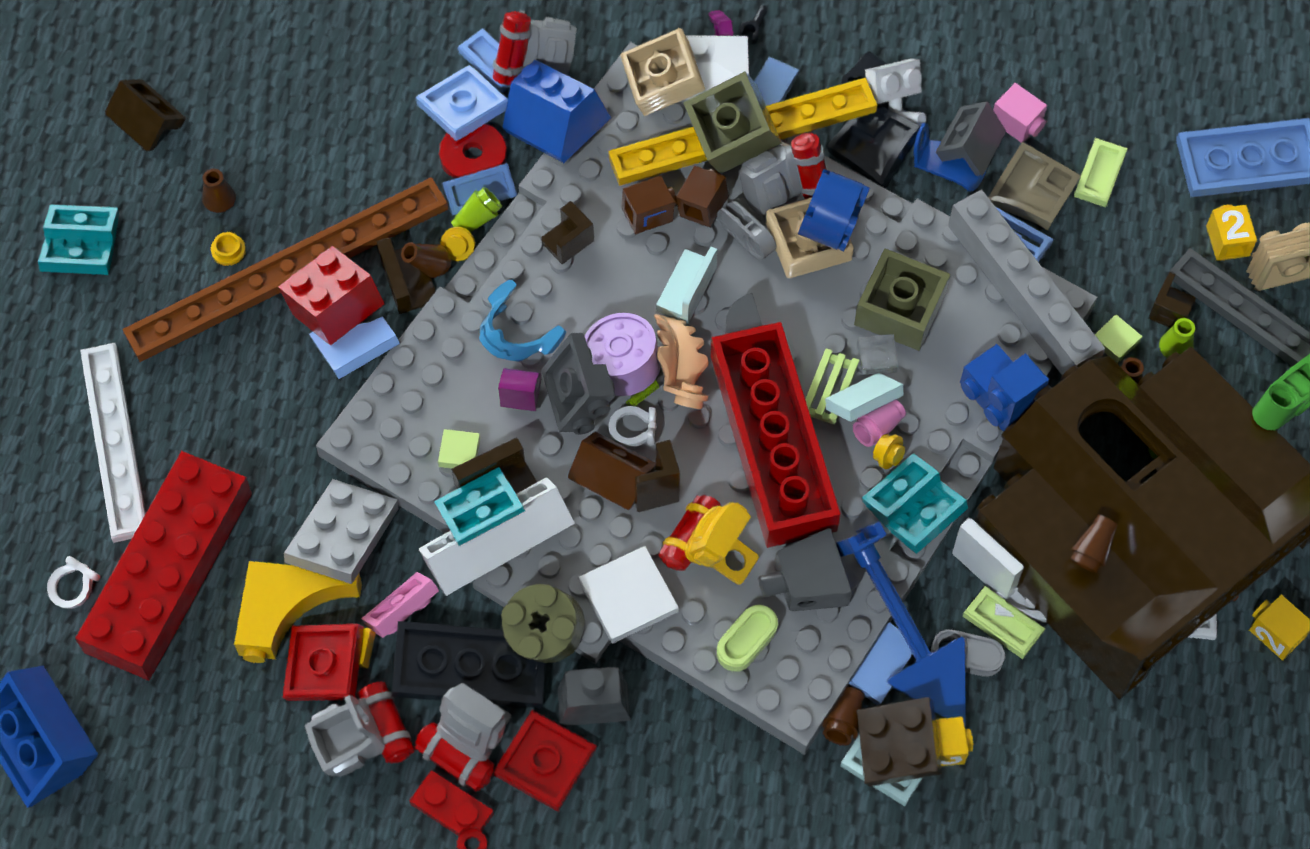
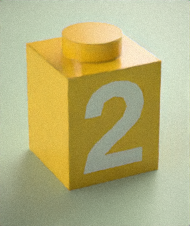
M1223 205L1212 210L1206 227L1216 260L1250 256L1257 238L1247 205Z
M1281 594L1273 603L1265 600L1255 610L1252 616L1256 620L1249 630L1283 661L1310 633V619Z
M963 717L936 719L941 766L965 764L969 752L973 751V738L971 730L964 728Z

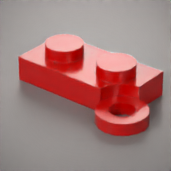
M431 770L409 800L410 805L458 835L457 849H466L465 842L469 838H476L480 844L477 849H487V839L482 831L494 815V811Z

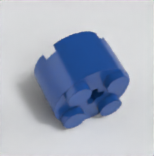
M823 169L798 235L844 252L870 187Z

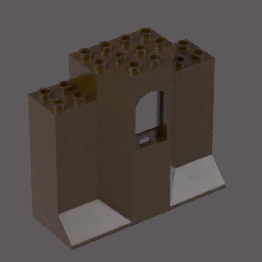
M1189 347L1182 354L1178 352L1173 353L1164 361L1160 371L1155 375L1152 372L1147 373L1138 383L1110 356L1090 359L1079 368L1074 365L1060 378L1061 382L1053 388L1050 385L1044 387L1034 397V403L1024 415L1002 433L1001 437L1003 440L999 446L1000 449L993 468L1007 482L1004 486L1005 491L997 497L992 494L985 498L977 507L979 512L974 519L982 529L1023 565L1024 568L1017 584L1018 592L1022 597L1029 599L1035 606V610L1040 611L1045 616L1046 622L1119 700L1147 678L1153 665L1298 546L1303 549L1310 544V463L1276 430H1267L1259 426L1252 416L1253 407L1192 347ZM1099 412L1113 413L1158 457L1125 482L1081 437L1079 427L1089 416ZM1152 472L1156 473L1143 484L1140 483ZM1097 515H1101L1114 521L1118 526L1113 535L1105 567H1100L1098 573L1095 574L1070 561V558L1074 553L1071 551L1072 547L1091 526Z

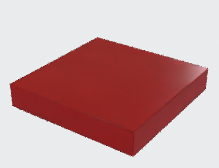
M359 624L292 626L282 698L290 701L345 700V697L348 695L355 697L364 627Z
M532 710L494 769L493 775L559 812L595 753L597 745Z

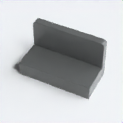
M988 101L961 106L936 153L942 162L964 158L976 176L983 175L1002 141L1006 129Z

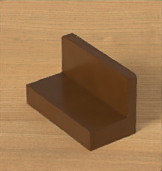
M595 431L581 441L568 478L613 503L630 510L635 504V477L655 472V462Z

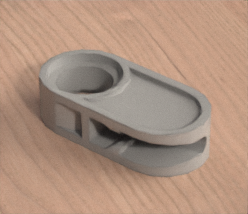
M730 201L726 205V209L721 208L718 211V219L724 229L756 259L763 260L776 250V242L770 232L738 202Z
M949 629L940 631L935 636L931 652L938 650L939 644L943 641H953L959 637L965 639L966 673L989 677L1000 671L1005 660L1003 647L991 638Z

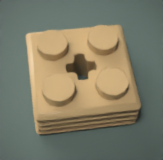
M681 28L625 51L620 55L636 105H638L644 116L705 90L689 40Z
M812 198L766 211L765 224L776 242V252L787 278L797 277L852 260L854 247L850 238L843 252L798 235Z
M1310 222L1298 225L1291 232L1280 234L1279 231H1271L1261 236L1260 244L1252 254V260L1246 271L1250 273L1249 278L1253 279L1251 284L1255 285L1254 290L1262 291L1310 278Z

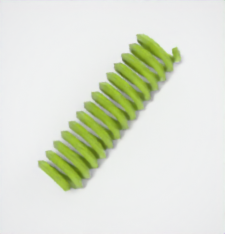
M655 380L644 391L634 394L632 398L630 397L628 401L626 400V404L636 407L647 396L659 389L657 381Z

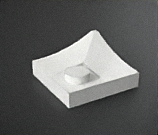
M686 36L705 87L703 92L744 71L749 75L748 36ZM700 92V93H698V94H696V95H694V96H692V97L686 98V99H684V100H690L691 98H693V97H695V96H697V95H699V94H701V93H703V92Z

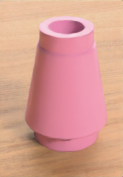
M894 400L856 419V422L853 424L854 435L866 447L876 445L881 436L890 434L901 419L906 416L905 408L898 400Z

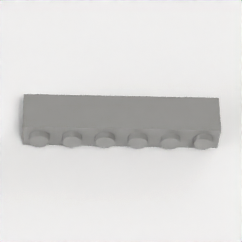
M981 189L954 204L948 227L1059 372L1063 375L1074 365L1079 368L1090 359L1101 358L1105 347Z

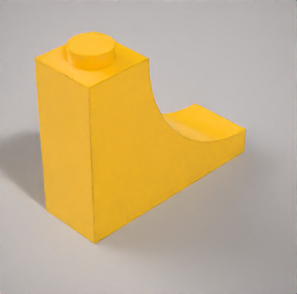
M249 561L234 641L238 655L243 656L244 660L252 663H263L265 659H276L279 646L285 634L296 620L307 611L330 600L348 597L360 598L362 582L359 573L353 583L350 584L293 565Z

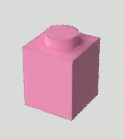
M1014 83L994 105L993 111L1006 129V132L1021 143L1030 135L1036 137L1046 124L1044 115L1047 105L1017 83Z

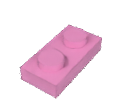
M416 572L361 619L368 628L384 638L386 635L397 631L398 621H404L415 611L425 608L431 602V597L439 592V589L431 579Z

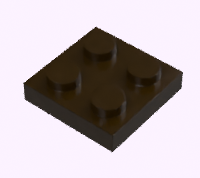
M930 697L857 710L864 783L867 786L871 787L942 774L934 701Z

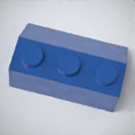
M534 60L531 64L524 67L521 73L511 81L503 129L510 135L565 163L611 117L595 89Z
M44 666L7 672L0 682V763L26 807L29 808L80 777L98 755Z

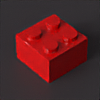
M333 246L318 255L308 265L278 286L291 313L330 346L385 304L371 275Z

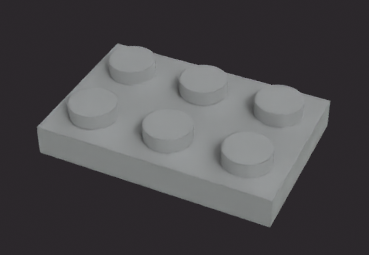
M332 479L285 550V563L352 584L398 511V499Z

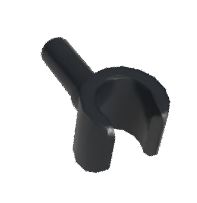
M761 5L752 21H745L740 26V36H743L748 31L754 32L751 39L752 44L757 43L759 40V26L768 10L766 6Z

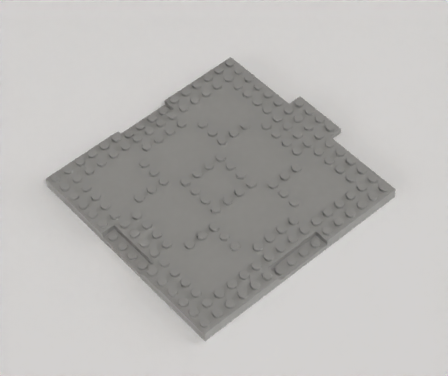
M630 42L623 52L635 48L638 45ZM619 56L594 88L611 119L565 163L543 153L518 185L519 193L447 286L445 288L439 287L398 339L400 344L390 349L316 444L319 457L376 492L398 499L399 506L445 534L450 530L434 501L457 488L454 485L452 469L439 467L438 465L444 429L480 433L477 456L517 437L524 448L525 462L536 481L538 482L547 477L557 487L575 524L477 578L473 582V588L503 607L507 605L511 597L519 590L534 584H547L566 592L578 602L585 618L581 642L575 652L596 664L611 641L579 583V576L645 546L677 603L679 612L619 641L805 755L821 731L825 718L846 687L850 686V680L887 623L891 622L893 618L865 567H860L854 554L840 557L852 591L848 606L790 611L784 593L766 598L763 597L758 577L776 572V552L798 541L766 548L710 357L711 337L725 334L726 317L730 307L740 297L753 293L762 326L777 322L782 323L805 399L826 348L832 350L834 355L838 356L841 353L846 355V359H859V364L850 386L877 373L903 384L904 395L896 400L905 408L906 416L901 419L889 435L897 434L903 438L905 454L898 465H893L889 469L881 468L878 461L873 459L875 445L866 447L858 441L852 428L856 420L850 422L838 416L835 425L811 417L841 514L838 532L832 533L835 543L855 536L857 534L856 531L862 527L879 522L862 502V497L913 453L936 469L940 474V480L965 498L967 503L969 502L997 458L999 446L1003 440L1001 437L1003 431L999 426L995 427L987 420L984 409L976 400H970L964 394L960 383L964 366L996 344L1001 347L1012 361L1026 353L1047 378L1050 377L1056 366L948 227L950 216L919 199H916L912 204L825 155L824 161L827 170L870 187L850 237L854 250L852 260L797 277L787 278L776 250L763 260L756 259L724 229L718 219V215L709 228L680 217L678 206L674 207L673 222L635 234L621 208L623 188L661 176L666 186L672 187L677 196L694 166L706 170L716 169L708 161H704L619 186L608 158L609 150L693 127L684 102L688 100L679 101L644 116L638 105H636L621 56ZM799 135L781 139V141L791 145V141ZM752 158L721 174L726 176L729 195L722 208L726 209V205L734 200L742 205L767 229L765 224L766 214L762 216L748 206L742 189L739 171L754 159ZM801 193L792 197L781 206L805 200ZM572 201L593 223L594 241L564 264H561L541 243V237L561 223L560 208ZM710 247L718 249L717 268L691 320L686 324V326H693L696 329V332L691 336L704 340V345L698 352L707 356L709 364L695 385L703 387L702 393L709 396L708 401L703 402L702 409L675 404V394L663 390L665 376L661 367L655 379L659 389L636 405V407L648 413L649 407L656 408L657 428L655 431V443L653 446H649L645 442L638 447L628 448L655 462L656 443L666 440L671 441L680 470L679 502L642 512H637L634 504L630 510H627L570 480L568 474L583 439L596 431L613 440L609 433L608 424L610 417L616 410L628 406L626 400L628 401L634 394L630 396H615L609 403L610 411L605 415L598 416L593 421L595 428L591 432L577 435L574 432H559L541 369L570 333H584L585 336L589 328L598 320L616 313H631L644 318L650 323L655 332L657 348L664 346L658 338L657 330L661 329L654 317L655 314L664 315L656 312V304L685 249L705 257ZM884 248L950 274L946 295L920 351L854 325L857 304ZM1043 268L1085 322L1095 306L1097 297ZM510 279L517 284L505 302L507 305L506 309L493 319V328L495 330L501 329L506 341L513 344H524L542 338L546 333L559 325L565 329L566 334L553 353L544 355L539 351L522 361L516 362L497 358L481 344L479 340L480 325L492 309L488 297L496 288ZM828 364L811 408L817 410L834 364ZM504 368L541 373L542 380L536 411L500 407L498 386ZM841 368L831 395L840 391L848 369ZM825 408V411H824V412H825V413H828V414H831V412L828 411V410H826V408ZM625 415L617 422L616 430L623 437L633 438L647 431L648 423L638 416ZM697 495L711 496L719 501L721 506L731 502H738L751 515V518L737 539L757 553L759 558L744 582L740 585L735 584L714 568H707L695 563H691L685 571L673 570L668 568L659 557L663 541L668 536L670 537L686 513V506L688 503L693 502ZM956 520L917 554L881 523L887 535L876 542L874 546L881 556L879 561L902 602L909 595ZM731 550L725 556L726 564L730 569L739 571L743 568L744 557L740 552ZM753 605H765L771 608L778 618V628L774 638L746 669L742 671H729L722 667L717 659V645L721 637L747 608ZM544 616L541 617V624L538 626V629L546 631L545 623L550 619Z

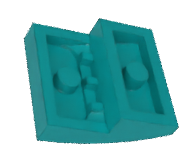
M50 204L43 226L45 240L38 259L40 272L109 275L118 225V208Z
M914 453L862 497V502L874 516L916 554L968 509L967 500L940 480L939 472Z
M499 467L434 501L458 546L525 512L519 498Z

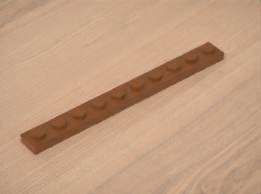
M432 177L122 329L139 362H142L281 293L278 286L331 246L348 258H351L376 246L379 240L392 238L448 210V202Z

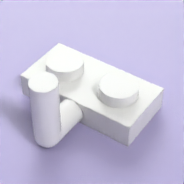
M906 59L865 70L866 80L877 104L888 101L889 110L920 126L926 122L924 113L902 111V97L922 92L920 59Z

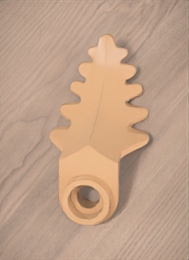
M655 314L656 323L661 329L657 330V335L664 345L657 349V358L665 376L663 390L675 394V404L702 409L703 402L708 401L709 396L703 394V387L695 385V383L709 364L707 356L698 352L704 345V340L691 336L696 332V329L693 326H686L685 320H676L674 317Z

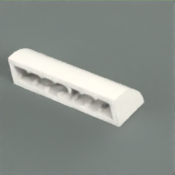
M547 477L516 494L525 512L461 546H458L449 531L418 548L446 596L575 524L557 487Z

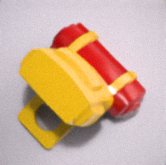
M697 495L693 502L688 503L686 506V513L670 537L668 536L663 541L659 557L668 568L673 570L685 571L691 563H695L707 568H714L735 584L740 585L744 582L759 558L757 553L737 539L751 518V515L738 502H731L721 506L719 501L711 496ZM731 550L740 552L744 557V566L739 571L730 569L726 564L725 556Z

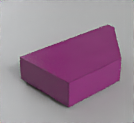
M721 10L709 12V20L714 24V36H734L732 21Z

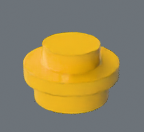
M452 227L443 234L440 245L444 246L448 251L451 260L463 261L473 253L475 239L467 229Z
M231 232L219 234L211 245L213 259L224 266L237 264L246 253L243 239Z
M884 434L878 440L873 451V459L878 461L881 468L889 469L901 462L905 454L903 438L897 434L892 436Z

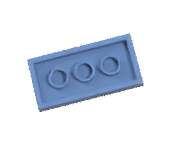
M1310 118L1180 132L1177 135L1176 143L1190 197L1310 184Z

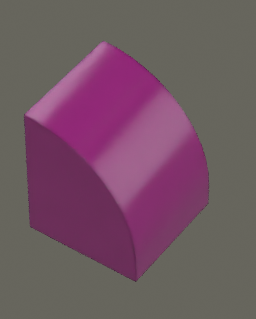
M504 368L498 386L500 407L536 411L542 380L541 373Z

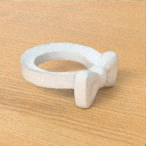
M626 406L616 410L610 417L608 424L609 433L613 441L627 448L638 447L647 442V445L653 446L657 428L656 408L649 407V413L635 406ZM625 415H635L648 423V430L636 437L626 438L617 432L616 425L620 418Z
M68 556L65 560L67 564L57 568L47 582L49 598L55 605L65 609L81 606L89 598L93 580L98 582L101 578L98 573L89 569L86 564ZM79 570L83 573V589L81 594L71 601L62 600L57 593L59 580L64 575Z

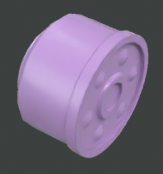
M616 313L598 320L586 332L585 339L587 346L592 352L593 364H606L609 377L614 383L615 396L636 394L644 391L655 381L661 368L657 358V339L652 326L644 318L631 313Z

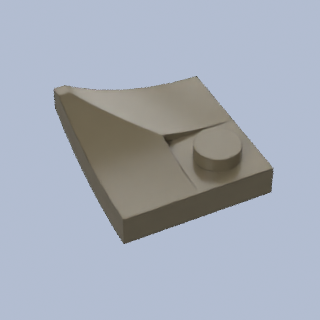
M1022 142L988 198L995 207L1029 220L1048 230L1081 175Z

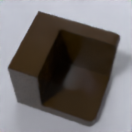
M572 201L560 208L561 223L541 237V243L561 264H564L594 241L593 223Z
M1172 272L1168 273L1148 319L1169 328L1178 319L1188 317L1196 300L1194 296L1171 287L1176 275Z

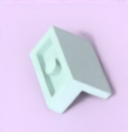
M710 247L705 257L687 249L684 250L656 304V312L674 317L676 320H685L687 324L689 323L717 268L718 249Z

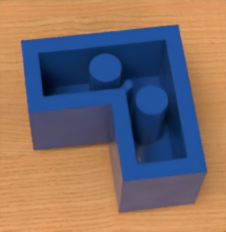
M998 344L964 366L960 380L964 394L970 400H976L984 409L987 420L993 426H999L1003 432L1024 415L1034 403V397L1049 382L1046 375L1026 353L1012 361Z

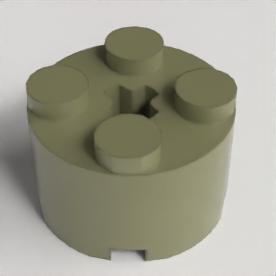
M534 584L522 588L511 597L502 610L504 636L511 648L523 657L538 662H558L570 656L581 642L585 626L583 611L572 596L556 587L547 584ZM543 616L550 619L545 623L546 631L538 629V626L541 624L540 618Z

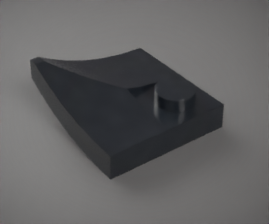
M877 104V111L875 113L849 120L828 143L827 149L830 154L858 171L870 181L886 189L900 163L914 145L920 125Z

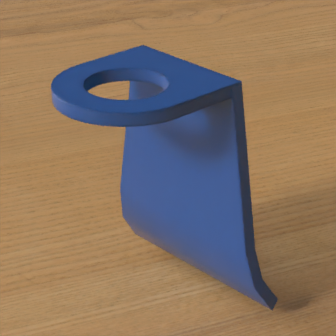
M922 123L914 144V167L953 181L964 187L968 192L978 188L985 177L986 171L983 175L976 176L964 158L942 162L936 153L941 141L929 140V125Z

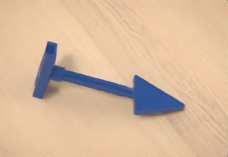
M880 521L860 528L856 531L857 534L855 536L836 542L840 557L854 554L860 567H865L916 659L914 664L888 678L887 683L913 700L930 697L934 701L936 714L944 719L963 717L965 726V639L959 637L934 652L929 651L879 561L881 556L874 544L887 535Z

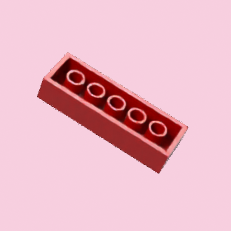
M777 322L711 337L710 357L766 548L800 541L831 528L832 533L838 532L841 516L782 323Z
M184 451L180 452L75 638L85 654L148 681L151 679L252 495L245 476Z

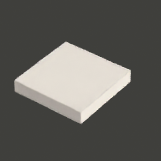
M968 518L959 528L952 554L993 592H999L1007 601L1015 593L1024 567L972 518Z
M645 546L579 576V583L612 644L679 612L677 603Z

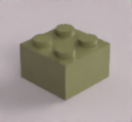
M745 71L684 102L707 161L720 174L782 144L758 86Z
M884 248L857 304L854 325L920 351L946 295L950 274Z

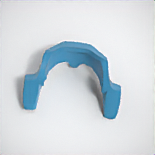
M510 279L496 288L488 297L492 309L480 325L479 340L481 344L497 358L516 362L522 361L539 351L544 355L553 353L566 334L565 329L559 325L546 333L542 338L524 344H513L506 341L503 331L493 328V319L506 309L507 305L505 302L517 284Z

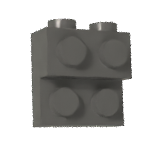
M570 333L541 369L559 432H574L577 435L591 432L595 428L593 421L598 416L605 415L610 411L609 403L615 397L614 383L609 377L606 364H593L592 352L587 346L584 333Z

